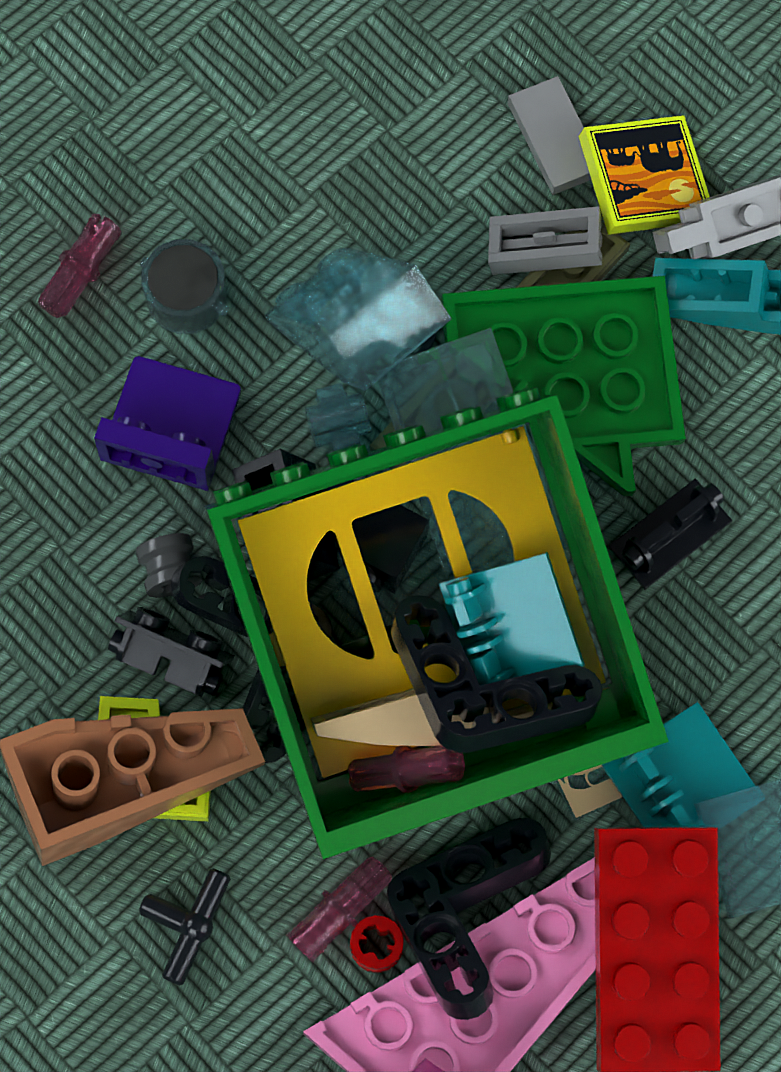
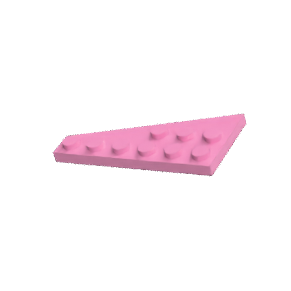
M595 857L567 873L565 877L535 895H530L515 904L510 910L468 933L487 968L494 992L491 1005L479 1017L460 1020L447 1015L417 963L373 992H368L351 1002L348 1007L306 1029L303 1031V1035L346 1072H412L425 1058L445 1072H511L596 971ZM454 942L443 947L435 953H441L448 950L452 947ZM460 967L451 971L456 989L460 990L463 995L473 992V987L468 986L463 978Z

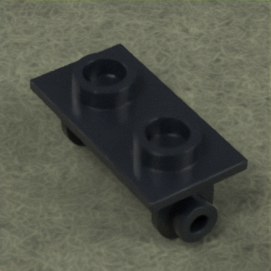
M695 478L610 544L608 548L643 589L646 590L728 526L733 520L720 507V504L724 501L721 491L712 483L703 487Z
M138 607L136 612L130 610L116 616L114 622L127 628L125 632L117 629L108 646L109 651L116 653L117 661L126 663L151 675L156 674L162 657L170 659L171 663L164 681L200 697L204 693L215 696L223 679L222 674L215 672L216 666L221 668L232 662L235 655L221 650L223 642L218 638L198 630H190L189 635L168 627L170 619L167 616L144 607Z

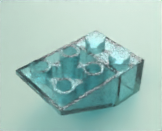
M340 248L325 256L317 265L319 270L306 282L293 284L282 291L275 300L277 305L264 315L271 325L341 382L365 391L452 319L416 264L351 248Z

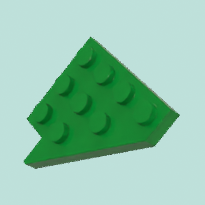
M665 276L442 294L440 303L446 354L499 397L521 389L538 387L540 395L557 394L578 460L622 496H633L636 492L631 449L680 445L686 440Z

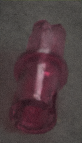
M92 214L70 250H64L60 254L59 261L61 265L38 300L39 306L51 316L60 318L68 315L87 284L95 282L99 278L100 271L98 268L114 243L122 235L120 228L109 218L104 217L99 225L98 223L102 219L101 215Z
M442 745L422 749L398 746L390 755L351 761L348 765L349 784L355 791H371L397 787L401 792L411 793L416 791L418 786L426 784L458 782L462 779L465 770L463 753H452L454 751H450Z
M374 857L367 858L331 894L324 890L321 893L324 899L286 936L313 963L327 946L349 925L355 928L358 922L354 918L391 882V873L378 859Z

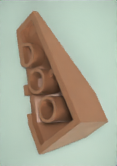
M243 708L172 712L169 716L131 718V715H117L105 720L75 721V718L53 719L0 739V752L21 815L42 866L100 844L265 765L264 757Z

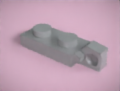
M781 174L689 204L690 207L679 210L681 223L652 232L657 253L669 252V254L688 249L690 259L701 257L714 258L780 236Z

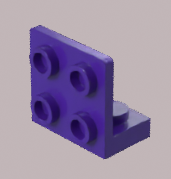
M141 356L134 357L113 419L101 417L94 437L100 460L209 491L241 395L240 386L233 382Z

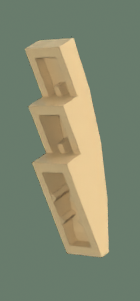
M414 688L311 718L313 729L317 736L374 745L442 747L432 732ZM549 703L548 709L551 710L552 703ZM529 704L505 710L512 717L519 719L528 718L534 714ZM485 707L483 714L489 713V709L487 707ZM453 715L451 722L461 721L465 729L472 728L473 722H463L459 715Z

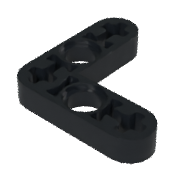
M200 556L194 557L179 566L172 575L171 581L172 595L177 603L196 615L248 638L232 589L225 599L213 592L204 593L197 598L193 595L195 585L187 581L188 576L192 577L204 571L207 573L205 583L208 586L219 591L228 588L230 582L223 562L211 557ZM249 575L255 593L263 600L257 579ZM224 599L223 610H220L218 605ZM309 603L318 626L331 640L333 632L331 620L326 612L318 606ZM266 609L264 621L270 634L272 624ZM259 669L256 672L243 705V711L252 730L263 727L270 713L268 710H259V705L261 704L268 710H272ZM294 694L291 702L299 724L302 715ZM275 718L271 719L267 729V736L274 740L273 747L261 749L265 764L276 762L286 754Z
M418 595L403 599L396 608L391 628L392 640L432 732L440 745L446 749L457 753L478 751L581 726L594 717L603 689L601 681L595 673L586 667L565 665L480 685L451 620L441 603L433 598ZM410 620H417L421 627L430 626L427 635V646L423 647L425 637L421 628L417 624L409 625ZM431 664L447 665L456 674V679L448 683L436 682L428 677L425 668ZM564 689H569L573 694L562 696ZM574 696H584L583 701L577 702ZM509 699L523 700L531 706L534 714L528 718L521 719L512 717L506 713L502 703ZM549 703H552L551 710L548 709ZM485 707L489 709L487 714H483ZM453 715H459L463 722H473L472 728L465 729L461 721L451 722Z
M517 818L505 822L401 871L388 884L387 897L394 919L442 1009L447 1015L455 1019L469 1020L479 1017L487 1011L494 995L487 968L456 913L518 885L545 870L550 862L551 850L545 828L535 820ZM523 842L526 847L532 848V850L522 854L519 849H514V846ZM495 853L498 855L499 863L502 862L503 866L495 868L492 855ZM470 863L479 864L485 868L481 878L474 882L461 883L454 879V874L463 865ZM417 892L421 898H424L429 914L422 918L419 917L415 905L407 898L412 893ZM445 932L455 937L452 947L444 952L431 953L424 949L425 942L433 934ZM460 967L463 978L468 986L473 987V992L463 995L460 990L456 989L451 971Z

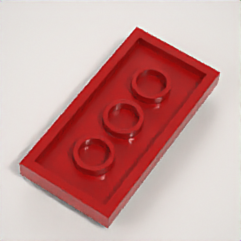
M718 827L594 828L597 1071H721Z

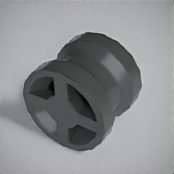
M174 533L159 536L142 543L136 548L135 553L138 563L146 568L148 575L144 586L149 597L173 596L171 590L172 575L179 566L191 560L190 554L194 549L189 534ZM201 572L192 577L188 576L187 581L197 587L203 580Z

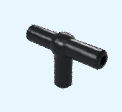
M214 868L210 869L191 911L153 894L146 895L142 900L139 908L141 916L181 933L162 974L164 979L179 986L184 984L202 942L206 941L212 934V920L231 880L228 874Z

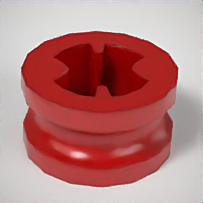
M378 915L366 917L357 923L350 939L352 958L357 965L365 971L372 973L389 971L397 965L402 956L404 945L402 931L398 925L391 919ZM375 929L380 937L386 935L392 937L394 945H387V952L390 955L386 958L378 960L374 952L363 954L359 943H367V937L364 934L369 930Z

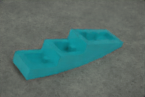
M655 258L653 277L665 276L670 317L707 325L781 335V270H769L765 260Z

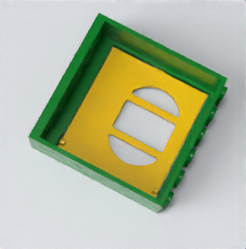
M538 387L521 389L496 398L499 408L485 414L482 413L481 406H471L439 417L442 428L425 433L423 425L409 426L383 435L385 447L367 452L365 444L361 445L359 443L326 454L330 465L310 471L307 463H297L271 472L270 476L273 484L251 490L250 483L243 481L213 491L216 502L204 506L316 844L323 859L669 742L557 394L540 395ZM527 423L611 681L602 685V695L594 717L581 726L468 753H457L443 746H421L391 756L417 746L374 745L317 736L313 729L312 717L413 688L399 654L392 650L352 528L353 520L426 496L430 501L454 578L472 574V570L448 499V493L451 490L474 497L497 516L510 539L514 561L548 552L585 664L583 667L595 673L601 684L606 683L524 426L512 429ZM503 431L502 433L237 520L274 630L272 633H268L231 519L488 434ZM328 531H333L336 535L374 651L371 659L351 654L333 643L320 629L310 609L307 595L308 568L317 545ZM431 664L425 668L428 677L436 682L448 683L456 679V674L447 665ZM280 666H286L322 778L382 758L385 759L317 781ZM564 689L562 696L572 694L569 689ZM574 696L577 702H582L584 696ZM509 699L504 701L502 706L504 710H508L528 703L520 699Z

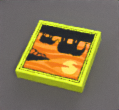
M684 115L584 127L578 136L608 235L663 228L681 223L679 210L690 207L689 204L710 197Z

